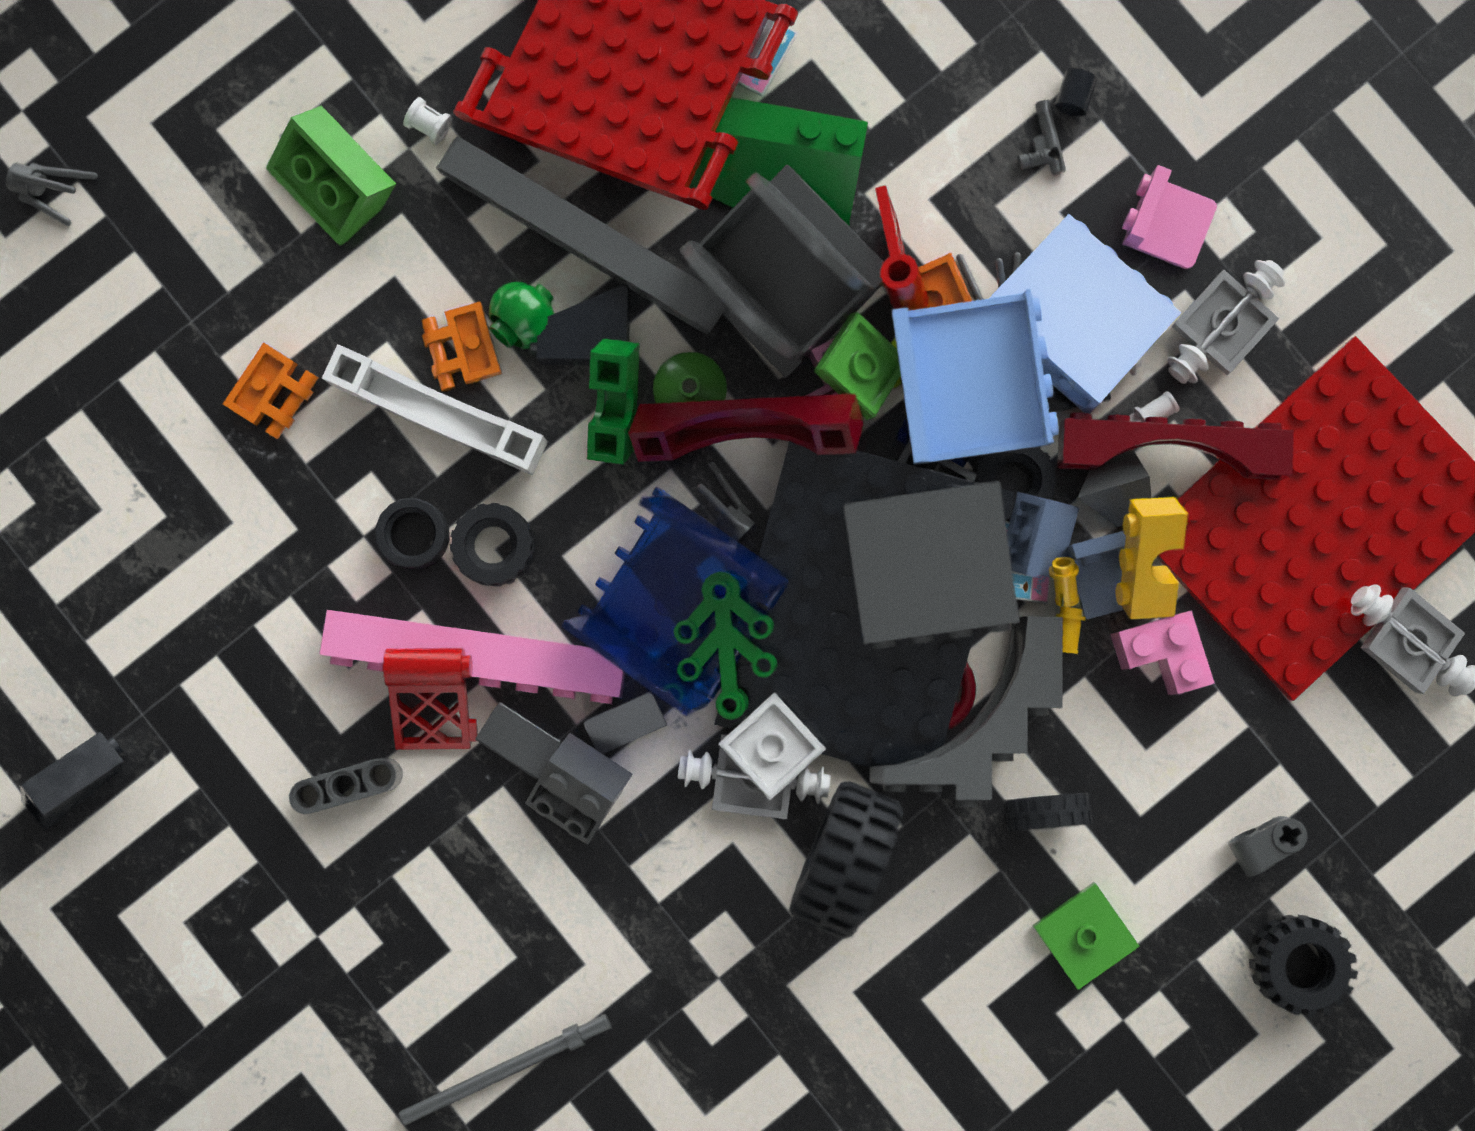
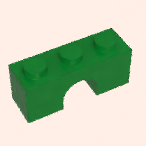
M602 339L590 352L589 388L597 389V404L594 416L588 424L587 460L623 465L634 451L628 432L637 412L640 343Z

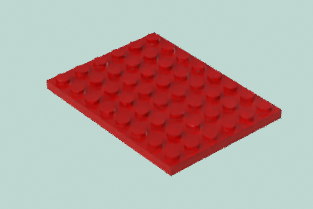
M1356 336L1345 343L1260 422L1282 424V430H1294L1292 476L1284 480L1243 478L1228 464L1218 460L1176 499L1188 514L1183 549L1167 550L1156 557L1164 566L1168 567L1180 584L1290 701L1298 698L1375 626H1366L1363 623L1364 613L1358 616H1354L1351 613V599L1358 589L1363 586L1369 587L1377 584L1381 588L1380 597L1391 595L1394 600L1401 588H1411L1414 590L1475 533V461Z

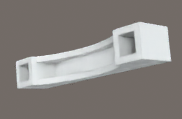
M337 344L322 376L323 380L337 389L530 475H533L548 443L541 434L444 395Z

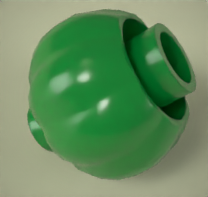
M523 282L504 284L493 294L490 301L489 319L492 324L489 326L491 333L507 348L515 345L521 349H531L530 344L537 342V336L545 329L548 322L547 317L555 314L551 302L554 300L553 295L541 284H538L536 287Z

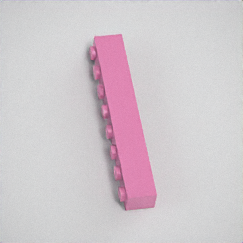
M327 610L320 655L331 656L330 664L352 667L353 660L368 662L367 669L383 671L386 649L464 648L465 655L472 656V677L479 678L478 685L501 688L502 681L516 683V691L537 694L539 686L553 688L552 696L575 699L576 692L591 694L590 701L612 704L613 697L622 698L628 653L332 610Z

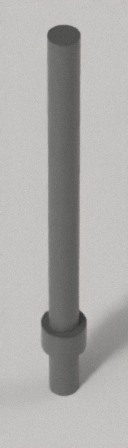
M604 1014L581 1026L576 1023L563 1029L562 1035L399 1111L400 1120L406 1126L568 1048L571 1051L586 1045L585 1040L612 1028L609 1018Z

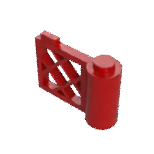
M886 185L877 187L875 191L890 255L881 266L880 277L894 310L908 308V311L927 308L928 294L916 261L911 256L905 254L898 218Z
M397 648L385 650L383 674L384 682L388 686L395 750L470 749L472 742H478L475 740L478 735L477 719H469L466 678H472V656L465 655L464 648ZM457 692L458 702L449 709L435 699L440 693ZM399 693H413L422 701L413 709H410L400 701ZM427 705L442 715L433 725L418 715ZM449 720L461 729L462 736L448 737L439 729ZM412 721L423 729L425 733L420 737H404L403 728Z

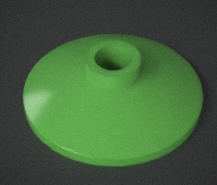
M684 352L672 356L661 365L654 379L653 394L656 403L725 400L727 384L723 371L714 360L700 353ZM688 380L694 381L697 385L696 390L692 393L685 392L682 388L684 382Z

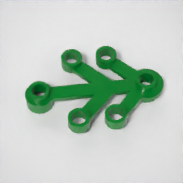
M720 571L706 578L702 586L704 600L688 619L679 622L675 626L674 636L683 644L694 641L699 635V627L715 611V629L691 657H687L679 663L677 672L684 681L695 680L701 675L703 665L718 649L722 693L716 699V709L722 717L732 720L739 718L748 708V697L743 690L738 688L734 648L752 663L754 673L760 677L770 676L777 668V661L772 654L764 653L732 625L731 610L749 624V632L756 639L768 637L774 629L773 621L769 616L761 615L740 597L738 580L732 574ZM717 584L723 585L726 588L727 594L724 598L716 596L714 589ZM757 620H762L767 624L768 629L766 633H759L756 630L755 623ZM682 625L691 627L693 632L691 638H686L681 634ZM765 658L769 660L771 669L769 671L761 670L758 665L759 659ZM685 663H692L695 666V675L686 674L684 670ZM731 698L736 702L737 707L735 711L726 709L724 705L725 699Z

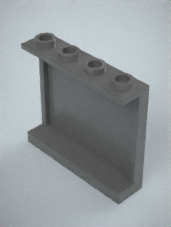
M998 481L844 504L864 644L872 643L874 649L895 646L896 639L910 637L911 643H923L933 641L934 634L949 632L950 638L973 635L972 629L988 627V632H1001L1010 630L1011 623L1019 622L1001 489Z

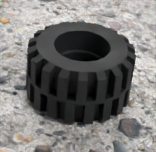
M1298 914V917L1286 915L1282 916L1283 921L1272 920L1268 923L1270 927L1268 931L1261 929L1256 935L1261 939L1259 944L1252 943L1250 949L1251 952L1255 953V959H1249V968L1255 970L1256 974L1251 976L1254 983L1261 987L1259 990L1261 994L1275 1005L1298 1016L1303 1014L1306 1017H1316V1012L1326 1015L1332 1012L1330 1008L1332 1004L1337 1007L1343 1005L1345 1001L1341 996L1344 992L1351 995L1354 987L1349 985L1350 978L1357 980L1358 971L1351 968V964L1357 963L1356 954L1348 951L1352 947L1349 940L1341 937L1342 932L1337 928L1309 916ZM1311 943L1319 955V970L1309 983L1302 986H1292L1286 976V960L1291 951L1297 946Z

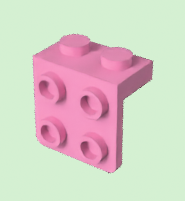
M1157 165L1151 175L1144 174L1138 186L1136 195L1141 198L1137 208H1131L1122 227V229L1127 230L1122 244L1183 269H1190L1196 262L1217 209V204L1212 199L1169 183L1168 179L1172 170Z

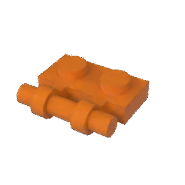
M480 301L445 311L448 323L446 327L438 328L436 317H428L421 320L425 332L422 335L424 346L429 347L434 364L431 366L433 377L438 379L442 392L456 388L452 376L456 372L462 371L466 384L502 374L484 309ZM453 340L457 358L448 360L443 343Z
M263 342L223 402V405L256 426L265 414L273 420L265 432L279 439L284 429H290L295 419L292 417L304 400L308 401L314 393L311 389L318 380V377L305 370L297 382L290 376L298 364ZM284 386L292 392L279 410L271 404Z

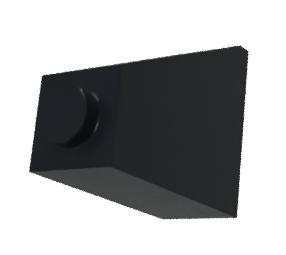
M620 285L548 316L547 325L541 334L537 336V342L530 344L531 354H537V360L540 365H590V352L602 339L629 342V287L627 285Z
M99 732L21 784V802L43 831H46L122 770L123 760L121 758L124 756V752L112 737L106 740L103 734Z

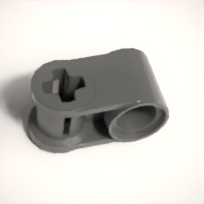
M1278 816L1256 828L1235 836L1228 842V845L1246 877H1252L1268 870L1277 862L1301 850L1307 842V831L1301 822L1285 816ZM1282 827L1292 829V832L1288 834L1289 842L1279 839L1283 835Z

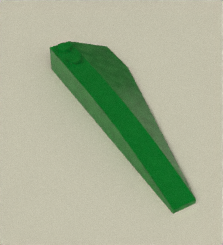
M731 97L715 132H723L737 139L738 145L734 154L728 155L710 195L713 199L729 205L733 209L752 189L747 180L755 172L770 182L788 164L849 226L868 121ZM707 148L689 188H697L715 149Z

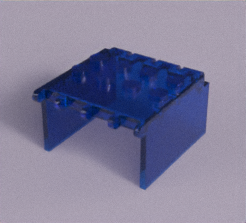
M655 487L652 492L653 497H643L639 502V505L654 514L649 521L640 515L637 516L634 523L644 530L631 552L620 546L614 552L624 563L612 582L610 583L606 579L599 577L595 583L598 588L605 592L595 609L592 610L585 605H581L578 610L581 616L565 620L561 627L683 715L688 716L707 707L711 699L715 698L722 687L720 669H718L720 665L718 649L703 665L701 675L695 680L684 681L677 672L679 663L685 658L691 657L716 627L714 611L699 627V635L694 641L683 644L674 636L675 626L679 622L688 619L704 600L702 586L706 578L720 571L732 574L739 582L740 597L758 613L767 616L768 613L758 607V605L762 603L766 607L773 609L787 588L786 585L789 581L779 575V570L667 492ZM720 584L715 586L714 592L716 596L724 598L727 594L726 588ZM731 610L732 625L749 640H753L754 637L749 632V624ZM756 621L755 628L757 631L760 629L764 621ZM682 625L681 634L686 638H691L693 633L691 627ZM734 648L737 664L742 654ZM685 663L684 670L686 674L695 675V666L692 663Z

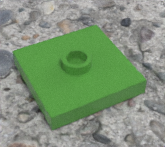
M858 312L849 315L814 369V372L838 394L856 393L861 415L866 420L875 418L901 376L897 349Z
M1094 882L1032 925L1077 990L1140 947Z

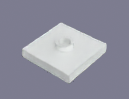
M775 692L719 743L720 747L769 800L826 750Z

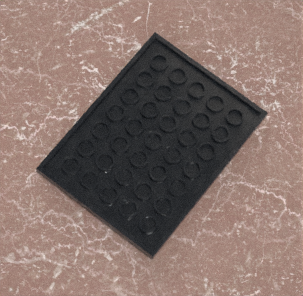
M789 441L747 603L758 613L767 615L772 619L774 629L764 639L754 638L749 632V624L743 619L739 629L743 635L764 653H770L776 658L777 668L770 676L760 677L754 673L752 663L734 648L738 688L743 690L748 697V708L739 718L732 720L722 717L717 712L714 725L734 730L775 692L826 748L821 753L823 755L867 767L901 764L923 757L943 746L976 628L972 629L973 635L950 638L949 632L934 634L933 641L923 643H911L910 637L896 639V645L887 648L874 649L872 643L864 644L844 504L982 483L856 450V453L818 455L806 447ZM1001 489L1006 523L1014 492ZM757 620L755 623V628L759 633L767 632L768 626L764 621ZM765 658L759 659V668L763 671H769L771 669L769 660ZM731 698L725 699L724 705L726 709L735 711L737 707L736 702Z

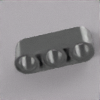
M373 759L295 783L289 793V802L298 813L310 814L397 788L402 781L403 770L394 759ZM381 764L387 766L391 772V779L385 786L380 785L376 781L374 774L376 768ZM344 775L352 778L354 782V791L349 796L343 795L339 790L338 784ZM307 786L313 787L318 793L317 802L312 807L304 802L302 796Z

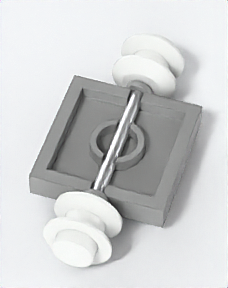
M1257 260L1254 263L1257 272L1255 274L1246 272L1243 275L1246 289L1223 269L1171 327L1192 345H1179L1178 348L1181 356L1179 358L1170 356L1167 359L1171 366L1168 371L1176 380L1183 384L1187 381L1196 383L1198 379L1195 372L1198 369L1202 371L1209 369L1207 359L1224 374H1230L1280 318L1257 298L1272 299L1274 293L1271 288L1273 286L1283 287L1285 285L1284 278L1282 277L1284 272L1279 265L1271 260H1266V262Z
M1377 584L1369 587L1363 586L1355 592L1351 599V613L1354 616L1364 613L1363 623L1366 626L1377 624L1361 646V649L1415 693L1424 694L1437 675V684L1439 686L1449 685V694L1454 697L1467 695L1475 689V665L1466 667L1467 659L1463 655L1449 658L1465 633L1411 588H1401L1394 600L1391 595L1380 597L1381 588Z
M721 734V741H722L727 735ZM721 747L718 764H714L713 768V760L708 752H705L702 758H694L692 751L689 749L688 757H680L678 779H685L684 787H687L689 782L693 780L699 781L701 789H704L710 783L711 775L712 779L716 780L712 810L787 819L790 791L795 789V786L796 795L800 802H803L807 795L815 796L817 804H820L821 797L828 798L831 775L824 774L823 766L818 773H811L807 766L798 774L797 778L795 777L769 800Z

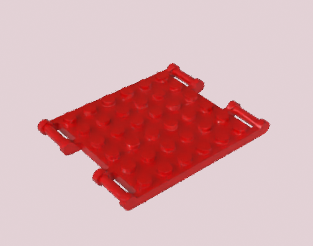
M538 0L511 57L504 56L493 48H484L480 56L482 63L463 101L457 102L453 113L465 122L690 206L707 210L712 201L710 194L728 155L734 154L738 145L737 139L723 132L716 133L717 126L742 73L760 80L769 79L773 70L771 64L789 26L795 24L798 11L790 5H777L765 0ZM767 20L774 21L758 58L751 59V54ZM495 69L503 72L484 111L476 109ZM707 148L715 149L697 188H689Z

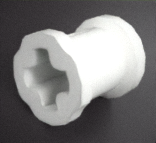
M419 97L409 107L403 124L409 129L416 128L429 136L433 144L438 145L449 131L452 118L447 113L441 115L428 107L426 101Z

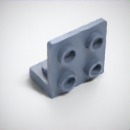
M1018 492L1007 530L1012 571L1038 578V575L1050 577L1049 568L1052 566V561L1067 555V547L1071 541L1079 508L1074 505Z
M1124 531L1079 542L1067 547V557L1074 559L1075 563L1079 566V574L1076 576L1077 590L1085 619L1124 610L1121 605H1118L1115 595L1116 585L1121 583L1122 576L1119 553L1121 549H1125L1126 536Z

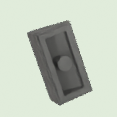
M653 691L582 721L595 749L602 754L667 726Z
M500 702L494 708L475 739L536 780L539 779L549 759L561 745L558 739Z

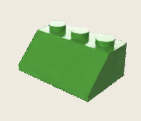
M322 106L290 118L266 166V169L339 246L345 244L383 208L396 186V183Z

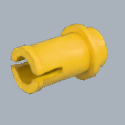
M1070 557L1054 559L1052 566L1049 568V575L1054 580L1055 604L1059 607L1062 605V598L1066 608L1079 603L1076 576L1079 574V566Z
M1061 606L1059 614H1055V617H1063V652L1078 654L1081 620L1085 621L1086 618L1082 617L1083 609Z

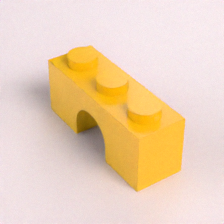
M1175 497L1131 499L1129 513L1124 515L1125 549H1121L1119 553L1122 576L1121 583L1116 585L1115 595L1118 605L1123 607L1130 619L1175 617L1179 583L1167 566H1152L1154 559L1160 553L1171 549H1183L1188 514Z

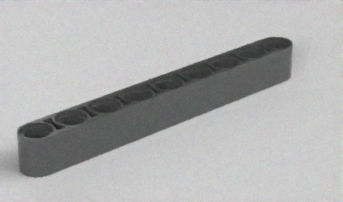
M455 137L436 166V169L442 175L621 284L627 285L629 289L705 334H710L728 306L708 285L460 137Z

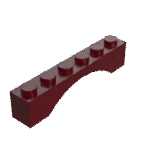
M856 393L652 403L639 405L628 434L638 462L675 460L689 452L711 444L745 438H772L790 441L806 447L818 455L856 453L863 427V419Z
M1070 413V418H1064L1059 423L1057 468L1096 470L1109 459L1129 450L1151 445H1176L1194 448L1213 455L1231 466L1243 478L1284 480L1292 476L1294 430H1282V424L1260 423L1258 428H1244V422L1222 421L1220 426H1206V420L1184 419L1183 424H1169L1168 418L1146 417L1145 422H1131L1128 415H1108L1107 420L1092 419L1093 415L1090 413Z

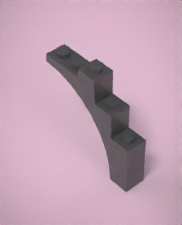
M1024 616L1019 617V622L1011 623L1009 650L1002 674L988 702L972 723L950 742L923 757L896 765L870 767V783L883 784V791L906 792V784H919V791L941 792V798L955 800V807H978V800H992V761H1013V754H1027L1028 715L1048 716V708H1062L1063 617Z

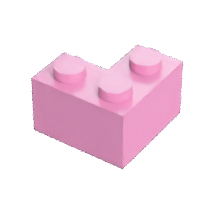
M1192 611L1179 613L1175 617L1162 618L1110 634L1121 670L1158 661L1168 695H1178L1215 684Z

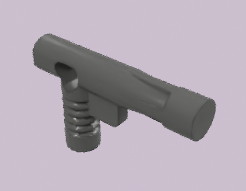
M1042 100L1035 103L1042 131L1041 136H1036L1032 140L1035 153L1018 155L1017 162L1020 170L1033 166L1036 167V165L1049 164L1052 175L1066 172L1050 102L1049 100ZM1055 151L1057 160L1049 157L1048 153Z

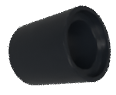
M1066 69L1055 102V108L1071 116H1085L1098 80L1097 77L1083 69Z

